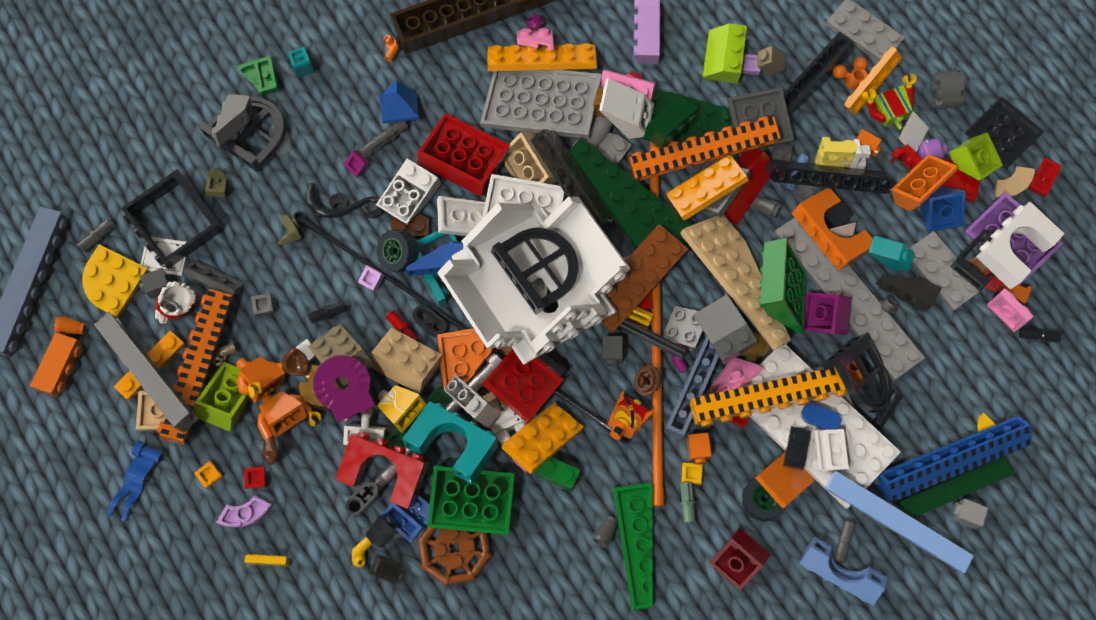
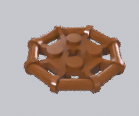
M427 527L422 536L418 537L417 540L420 548L422 571H427L446 587L450 584L461 582H474L484 565L492 557L487 533L475 532L471 535L467 531L441 529V533L436 540L431 541L429 538L437 528ZM480 537L482 552L475 550L474 539ZM458 543L460 551L458 553H450L451 548L449 546ZM427 545L434 546L435 558L430 561ZM474 556L480 557L470 571L468 564ZM439 562L447 568L446 574H443L433 565ZM464 568L467 572L450 576L452 570Z

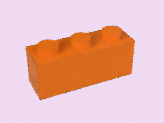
M55 332L30 387L59 398L66 388V381L69 375L74 371V364L82 353L83 344L77 339Z

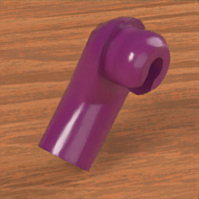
M677 344V345H679V346H682V347L686 348V350H687V347H686V346ZM672 355L671 360L681 374L688 370V366L683 359Z

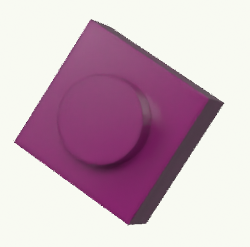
M355 150L351 152L344 166L355 177L361 176L369 162Z

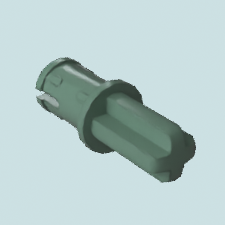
M681 483L682 502L680 505H682L683 523L696 522L694 509L696 501H694L692 483Z

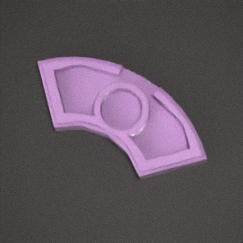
M253 496L249 502L242 506L226 505L216 523L231 528L249 526L262 519L273 505Z

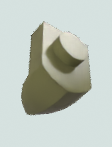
M214 167L208 173L205 194L206 196L225 197L227 177L220 168Z
M287 214L280 217L289 233L278 244H291L301 239L297 231L299 226L295 219L290 220Z

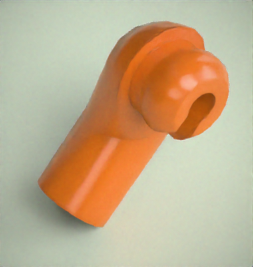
M386 35L384 42L388 52L384 58L388 62H392L399 51V45L394 37Z

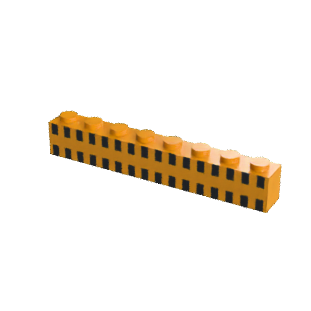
M834 367L827 371L823 369L695 397L691 399L689 404L695 426L701 424L702 427L713 425V422L721 420V423L733 420L732 417L736 416L747 418L755 412L765 414L777 407L779 410H783L795 403L801 406L810 403L809 400L813 399L819 402L828 399V396L831 395L842 397L847 395L848 391Z

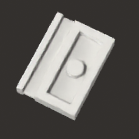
M844 429L815 430L813 434L818 472L848 470Z

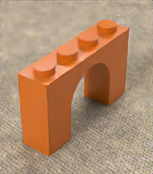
M826 188L801 202L791 214L837 270L840 271L867 255L873 238L866 230L851 238H841L828 229L824 216L841 200L831 188Z

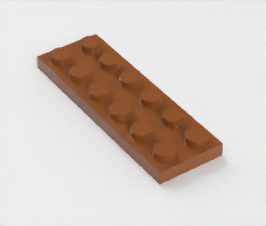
M660 224L625 261L630 267L626 277L616 282L612 286L613 289L605 294L617 312L602 320L601 324L612 334L688 250L686 246Z

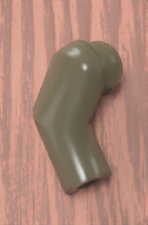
M231 343L216 349L212 357V364L214 366H221L229 354L237 352L236 344Z

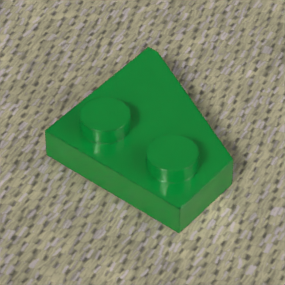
M271 56L238 66L241 72L262 95L279 90L274 61Z

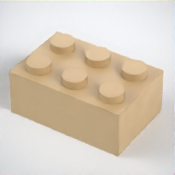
M391 327L371 352L370 361L373 365L370 368L420 394L439 369L442 354Z

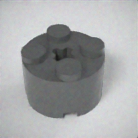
M960 70L933 74L930 91L935 93V98L933 99L934 109L963 106L965 96L961 95L962 90H965L963 75L959 72Z

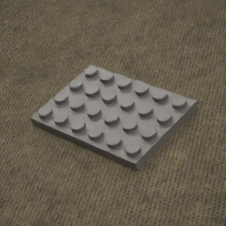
M568 70L494 71L480 125L485 128L589 139L594 118L593 102L597 89L601 85L602 74Z

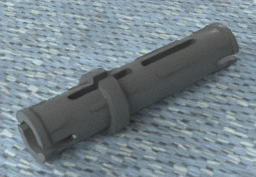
M405 121L396 122L391 127H386L384 132L357 151L366 159L389 141H394L400 133L407 130V124Z

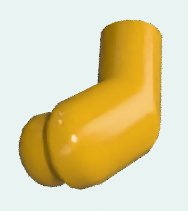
M367 537L352 550V563L359 568L363 567L366 563L365 551L373 545Z

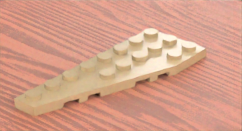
M723 214L722 217L714 216L684 228L680 233L681 236L771 348L776 350L788 344L791 339L785 326L769 317L759 305L762 276L746 241Z

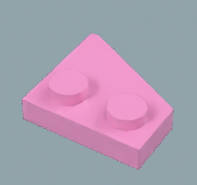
M524 28L518 30L517 44L538 48L539 44L547 45L548 50H553V31L547 28H540L539 30Z

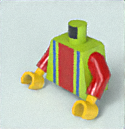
M911 74L910 81H908L907 75L903 76L902 81L906 84V87L901 85L876 95L877 93L874 89L868 90L870 95L867 92H863L862 98L868 101L866 104L870 117L882 123L885 127L895 124L899 131H903L907 123L906 119L910 116L914 107V86L912 84L916 82V75Z

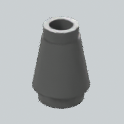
M758 196L752 205L769 218L773 217L775 219L782 208L779 201Z
M607 516L593 533L594 537L592 540L597 545L606 548L612 542L618 521L614 517Z

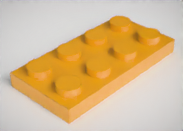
M728 154L669 191L666 195L685 221L749 180L732 156Z
M554 402L506 440L501 448L532 474L582 432L583 426Z

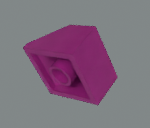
M806 292L804 330L847 335L852 297Z

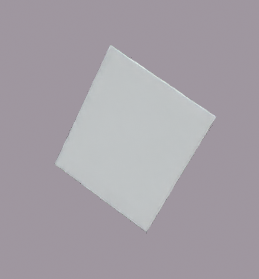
M913 111L899 139L905 146L908 144L917 152L918 146H920L929 127Z

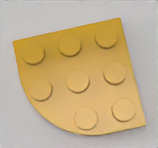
M99 244L84 268L83 288L88 299L97 308L106 313L110 312L116 318H120L138 290L139 284L142 283L140 276L147 274L149 270Z

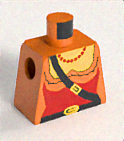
M622 391L607 423L608 426L613 428L610 432L611 437L615 440H620L624 435L631 439L648 423L654 410Z

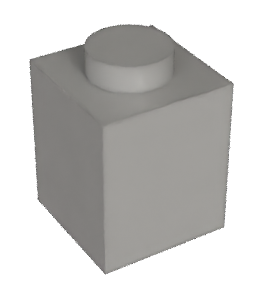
M963 499L954 505L953 514L955 515L953 521L978 529L983 527L988 507Z

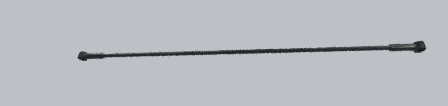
M302 211L294 213L293 218L297 224L305 225L363 264L385 274V279L425 306H428L459 329H468L324 232V229L306 218ZM298 216H303L302 219L297 220ZM497 348L493 350L494 353L501 355L503 359L507 356ZM558 389L553 392L598 422L608 432L612 431L613 428L608 426V421L599 418ZM621 437L619 441L621 444L627 445L630 443L631 439H629L628 441H623Z

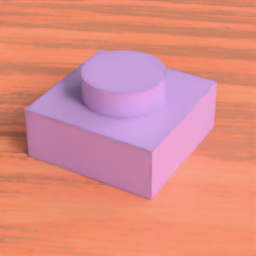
M743 54L741 74L759 75L760 69L757 68V55Z
M366 265L358 283L373 291H377L385 274Z

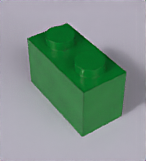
M552 457L535 471L536 477L569 492H572L580 474L579 469Z

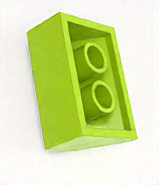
M729 23L709 30L702 79L738 84L742 70L747 26Z

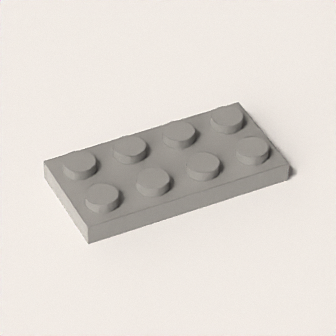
M844 0L825 24L836 33L841 32L851 39L857 48L877 62L882 59L884 53L891 47L897 49L905 38L852 0Z
M934 231L909 248L915 253L912 261L913 267L952 312L981 292L950 267L957 257Z

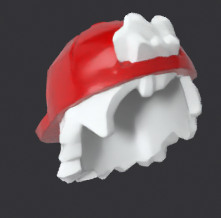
M168 282L156 299L155 318L159 319V323L163 324L167 323V320H177L188 312V309L192 307L196 300L194 290H191L190 286H186L185 283Z

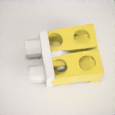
M822 137L815 157V164L865 169V158H869L871 154L870 146L860 145L859 139L838 142L830 141V137Z

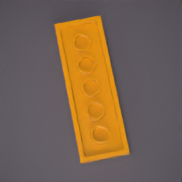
M553 44V50H548L547 45L539 46L538 48L518 45H494L488 47V71L597 69L595 44Z

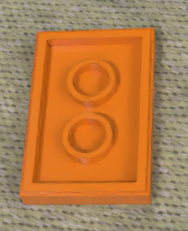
M785 453L755 477L782 508L786 507L815 481L805 469L800 471L784 467Z

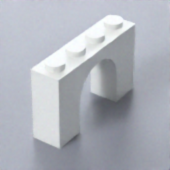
M1031 202L1025 206L1019 205L1012 212L1015 215L1013 217L1009 216L1001 224L1004 227L1001 230L998 228L990 236L992 240L990 242L987 240L979 248L981 252L976 256L1009 289L1020 284L1031 272L1011 249L1010 237L1012 233L1026 236L1042 252L1053 247L1064 235Z

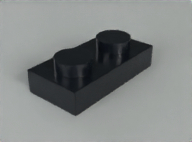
M790 427L783 461L784 467L800 471L804 470L811 434L810 430Z

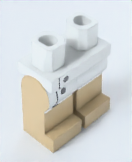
M488 393L482 396L501 412L490 426V429L496 435L501 445H503L510 438L508 432L512 430L518 432L527 422L499 400L503 409L501 411L494 394Z

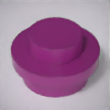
M539 14L533 15L527 19V27L537 30L542 27L544 19Z

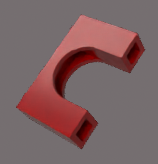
M359 431V433L351 434L335 480L352 487L358 486L361 483L370 459L375 455L386 456L394 463L397 469V481L389 502L409 509L415 505L430 461L425 460L424 455L415 452L413 454L407 453V449L397 445L392 447L388 445L386 440L380 438L374 440L370 438V434Z

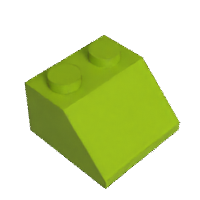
M988 132L970 138L949 152L959 170L977 180H982L1003 166Z

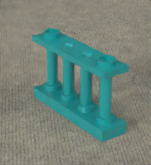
M436 231L420 240L415 239L418 244L417 260L426 256H422L419 251L422 249L421 247L445 235H448L450 241H457L456 237L452 234H443ZM439 274L423 275L438 305L441 307L447 304L445 297L450 292L443 286L439 287L437 284L438 278H440Z

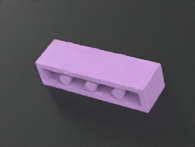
M634 0V10H637V14H634V25H637V30H634L633 40L637 41V46L633 48V57H637L636 64H658L660 0Z

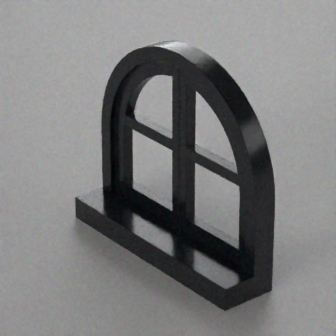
M250 97L253 108L263 110L251 123L248 122L246 124L247 127L235 140L229 138L220 147L255 172H258L282 144L285 136V122L279 109L272 102L259 97ZM221 111L209 124L202 121L198 125L203 135L214 143L216 142L212 137V129L216 127L217 117L221 114ZM268 114L273 117L275 122V131L272 138L256 128ZM253 131L269 141L257 156L241 146Z
M545 228L526 229L503 243L498 242L494 244L491 249L492 255L535 315L563 298L576 281L578 275L576 253L572 245L555 231ZM530 240H547L560 249L543 259ZM525 242L539 262L522 272L508 252ZM565 255L568 272L565 281L561 284L548 264ZM544 268L558 288L541 299L527 278Z
M869 333L851 339L822 363L825 371L836 368L848 393L863 410L876 413L884 410L889 405L891 400L889 374ZM865 350H867L875 366V369L869 374L859 356ZM853 360L863 377V380L857 385L846 367ZM877 373L880 380V395L871 379ZM866 384L875 402L867 399L859 389Z

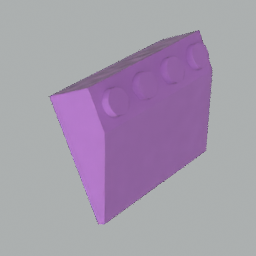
M1005 192L965 230V233L975 240L984 229L992 233L998 228L1001 230L1004 227L1001 224L1009 216L1013 217L1015 215L1012 212L1020 204ZM1012 233L1010 246L1013 253L1031 270L1021 284L1064 243L1059 240L1053 247L1042 252L1026 236Z

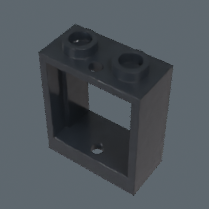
M985 229L950 266L978 291H981L993 279L995 274L991 272L987 278L966 262L964 258L979 242L984 244L987 240L989 242L992 240L990 236L993 233L987 232Z

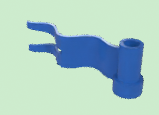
M140 440L132 448V455L135 458L125 473L123 487L113 497L107 515L111 516L118 502L132 490L123 507L122 522H126L132 504L140 497L145 477L152 469L154 463L159 464L164 457L163 452L147 446V443Z

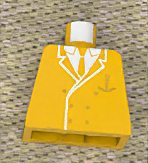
M394 386L389 392L382 390L378 395V399L381 401L378 404L379 409L401 433L406 430L427 405L419 394L399 386Z

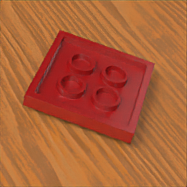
M512 349L485 379L482 385L528 423L564 379L538 357L523 365Z

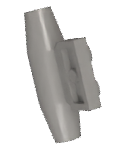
M594 117L589 139H582L617 165L631 147V144L618 134L609 133L613 123L608 118ZM568 154L565 164L569 168L577 170V165Z

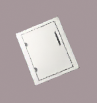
M151 237L166 257L186 243L184 241ZM146 247L144 248L140 265L148 268L149 271L163 268L167 274L182 275L186 257L168 269L165 265L160 266L155 260L156 253L154 251L150 253Z

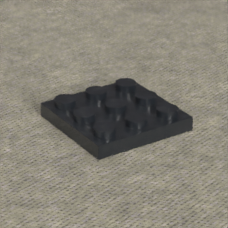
M1002 96L965 132L969 138L988 132L1003 167L1006 169L1044 133L1041 128Z

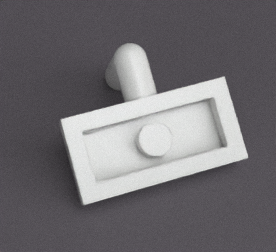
M372 409L363 413L361 425L345 424L343 445L348 444L351 434L359 433V431L370 434V438L377 440V438L384 440L385 428L369 426V420L373 414Z

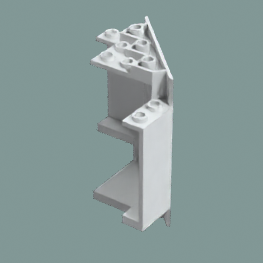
M568 197L550 216L544 208L535 210L531 204L497 203L461 241L463 243V250L455 253L452 256L453 260H449L437 273L487 349L512 347L523 365L616 313V309L605 294L613 289L612 286L616 282L626 277L630 267L579 197ZM545 228L562 235L572 245L578 259V275L571 290L557 301L558 309L555 312L545 313L541 311L535 315L492 255L491 249L494 244L498 242L503 243L526 229ZM530 240L543 259L560 249L547 240ZM525 242L508 252L522 272L539 262ZM565 255L548 264L561 284L565 281L568 272ZM544 268L527 278L530 284L542 279L550 292L558 288Z

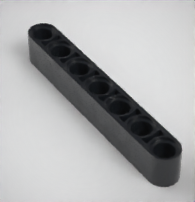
M771 160L765 167L769 178L773 182L880 194L890 193L895 185L891 177L882 171L782 160ZM779 168V171L777 173H772L774 169ZM797 170L795 175H790L793 171ZM815 172L813 177H808L811 173ZM832 174H833V177H832V178L827 179V177H828L829 175H832ZM851 176L848 181H845L847 177ZM869 178L866 183H863L865 179Z

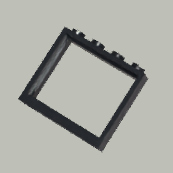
M178 169L121 208L126 214L123 216L125 221L129 225L133 223L136 227L133 229L139 239L143 237L146 240L143 243L150 253L152 251L156 253L155 260L160 266L165 265L168 269L224 230L221 223ZM180 185L211 225L166 257L136 219L135 215Z

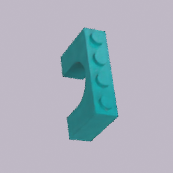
M429 401L403 437L405 447L423 455L438 435L444 432L460 433L467 439V446L453 466L454 473L457 477L473 484L498 447L496 435L489 430L484 431L472 421L467 422L456 412L451 413L447 411L443 405L439 403L434 404Z

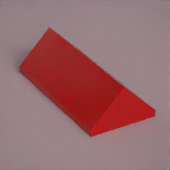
M763 150L743 152L736 161L739 167L748 169L751 175L748 178L749 181L743 185L724 212L725 217L735 225H738L769 180L765 167L771 160Z

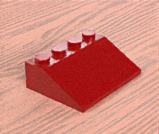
M445 113L417 152V165L482 197L489 186L491 174H496L510 145Z

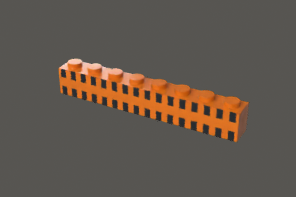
M765 116L759 118L758 122H743L740 124V127L733 128L729 126L723 128L722 132L715 133L711 131L705 133L704 137L697 138L693 136L687 138L686 142L682 143L675 141L662 149L657 146L651 148L650 152L643 153L640 151L633 153L632 157H629V163L634 179L641 181L724 158L728 154L735 155L778 143L780 134L775 118Z
M209 289L208 293L202 297L201 305H203L201 312H197L195 318L197 326L195 330H191L189 336L191 343L189 348L186 347L184 350L183 359L185 361L183 366H179L176 376L179 377L178 382L173 384L175 390L194 413L195 402L203 391L212 364V357L217 349L232 303V295ZM165 418L164 422L161 421L158 427L161 440L185 446L190 428L185 433H182L174 428L167 418Z

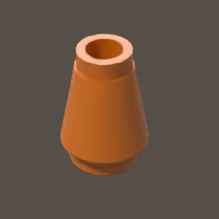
M64 315L62 317L57 316L54 323V331L59 334L83 335L86 328L85 323Z

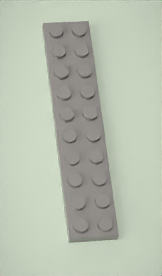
M795 218L775 230L774 235L778 239L787 238L806 274L821 293L852 297L848 326L857 337L869 333L883 360L889 377L893 381L925 358L889 313L883 311L880 302L852 268L848 265L838 271Z

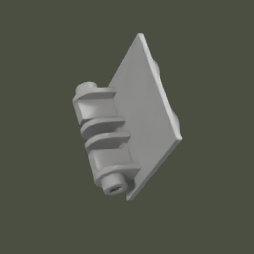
M675 306L662 337L673 343L686 346L689 351L696 349L703 333L701 326L693 315L698 311Z

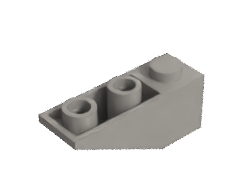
M228 94L226 101L222 104L221 114L217 117L216 127L212 129V137L215 139L217 147H220L249 122L253 111L250 96Z
M457 375L443 389L475 420L487 428L492 425L501 413Z

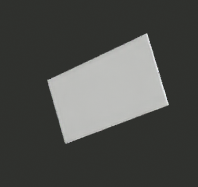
M856 222L829 230L841 238L853 237Z

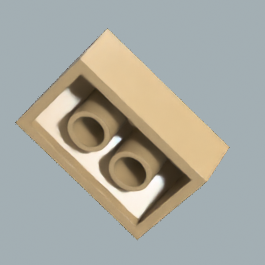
M520 132L509 144L510 147L503 159V163L512 178L553 185L562 177L536 133Z

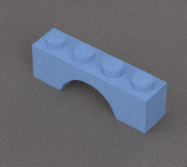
M815 536L802 554L799 564L805 569L818 574L824 580L834 583L842 590L857 596L861 601L867 602L874 606L886 588L888 577L870 567L862 571H849L842 568L835 562L832 556V546Z

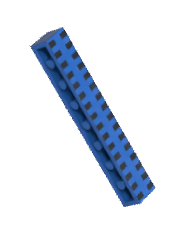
M1016 416L883 471L878 476L880 492L892 503L1032 445L1031 425L1020 416Z

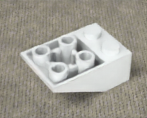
M606 78L600 112L629 139L644 137L647 124L651 121L654 103L645 94L610 78Z
M406 159L376 205L405 224H408L431 200L441 182L432 173Z

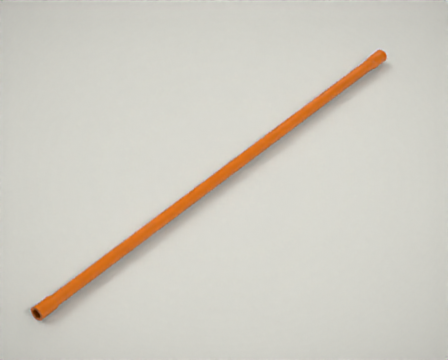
M650 141V149L657 147ZM659 176L650 178V191L658 198ZM659 281L651 290L653 302L651 313L654 314L651 320V332L661 336V285ZM652 345V366L658 368V372L661 374L659 377L661 383L658 384V390L654 391L652 395V409L654 410L652 414L653 507H663L661 349Z

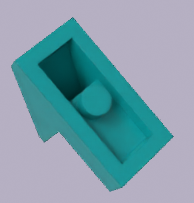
M305 47L287 52L296 78L314 72Z

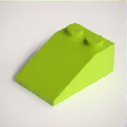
M223 362L195 402V415L200 420L231 432L241 417L250 398L249 395L239 393L237 380L240 369L238 367Z

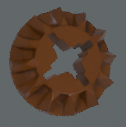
M645 365L638 370L635 375L634 386L640 395H653V392L658 390L657 386L661 383L659 380L661 374L658 372V368L652 365ZM645 377L650 378V384H647L648 381Z

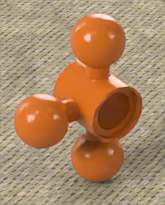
M863 57L856 58L853 62L854 70L851 73L847 71L844 65H836L833 69V76L837 79L845 77L846 87L850 90H856L859 84L868 76L865 71L868 62Z

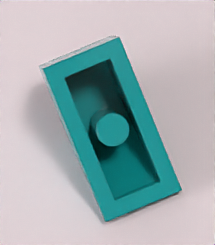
M874 236L868 252L891 271L910 270L915 255L903 243Z

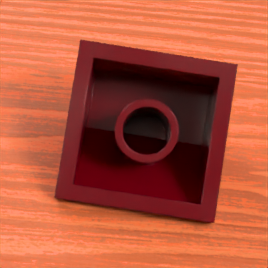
M739 528L709 564L741 591L764 566L771 554L744 530Z

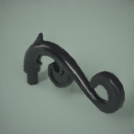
M309 183L308 191L305 192L307 206L314 213L318 221H320L321 217L338 218L345 216L368 202L377 204L380 199L376 196L366 197L347 206L345 196L333 194L329 198L330 206L334 209L338 204L340 207L330 210L318 204L321 200L316 197L317 193L315 192L314 183ZM366 206L363 207L366 216L372 219L379 218L384 213V210L378 206L373 211L368 210Z

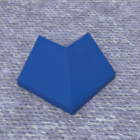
M396 80L383 94L379 95L382 123L419 120L417 92Z
M939 187L921 204L920 208L928 232L964 226L966 195L964 190Z

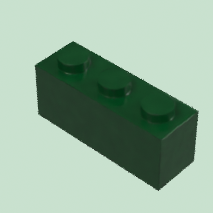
M680 95L647 124L644 137L662 149L666 144H671L677 134H682L688 124L692 125L697 118L696 112L698 107Z

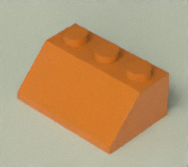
M928 154L891 189L895 204L908 211L915 209L959 169L958 166Z

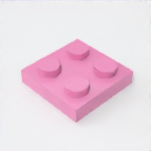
M1003 289L987 304L1013 332H1016L1034 317L1026 306L1021 305L1016 300L1015 295L1006 289Z

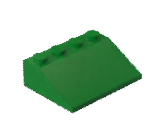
M787 238L764 242L759 305L769 317L797 333L803 334L806 271Z
M434 466L427 527L509 535L515 473L482 470L474 483L470 484L457 477L452 467Z

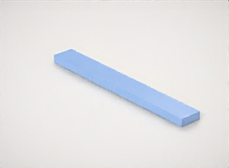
M833 472L825 490L961 573L966 572L974 555L839 472Z

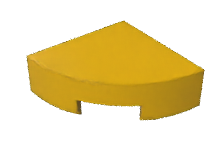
M984 412L977 420L978 432L996 425Z

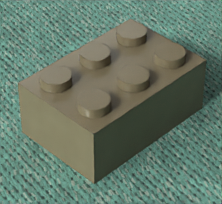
M341 324L331 328L328 333L316 339L309 346V349L320 364L330 357L347 355L359 360L366 369L373 365L363 349ZM338 377L335 380L340 388L349 383L345 377Z

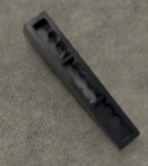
M838 32L786 89L783 95L788 116L796 111L833 74V69L836 65L842 64L853 52L854 42Z

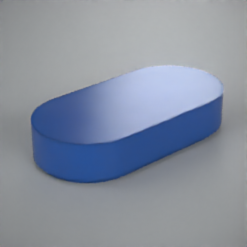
M807 404L801 410V418L805 423L822 430H835L841 425V418L838 413L817 404Z

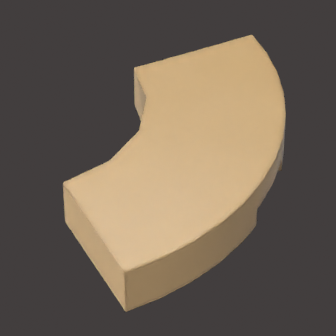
M1016 166L1010 178L995 182L994 199L998 200L1005 192L1012 198L1022 193L1030 185L1035 169Z

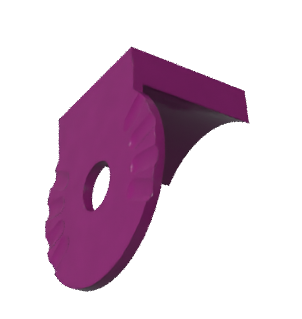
M347 355L333 356L326 359L317 368L313 377L314 393L322 405L333 411L338 422L349 421L354 417V414L358 412L365 413L372 409L371 406L375 405L369 393L370 377L368 371L356 358ZM338 377L348 379L349 384L346 389L339 390L335 387V380Z

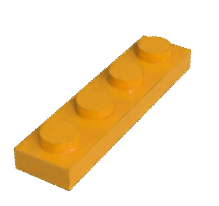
M891 47L885 52L878 64L871 69L869 75L859 84L855 92L848 97L844 105L850 113L856 115L867 102V100L862 98L863 92H867L870 95L869 89L876 91L901 61L902 56L897 49Z
M169 331L147 354L161 370L186 344L173 332ZM130 371L114 386L128 401L143 388Z

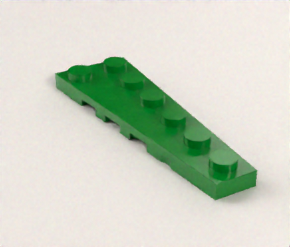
M651 482L613 488L631 609L633 611L652 608L653 485Z

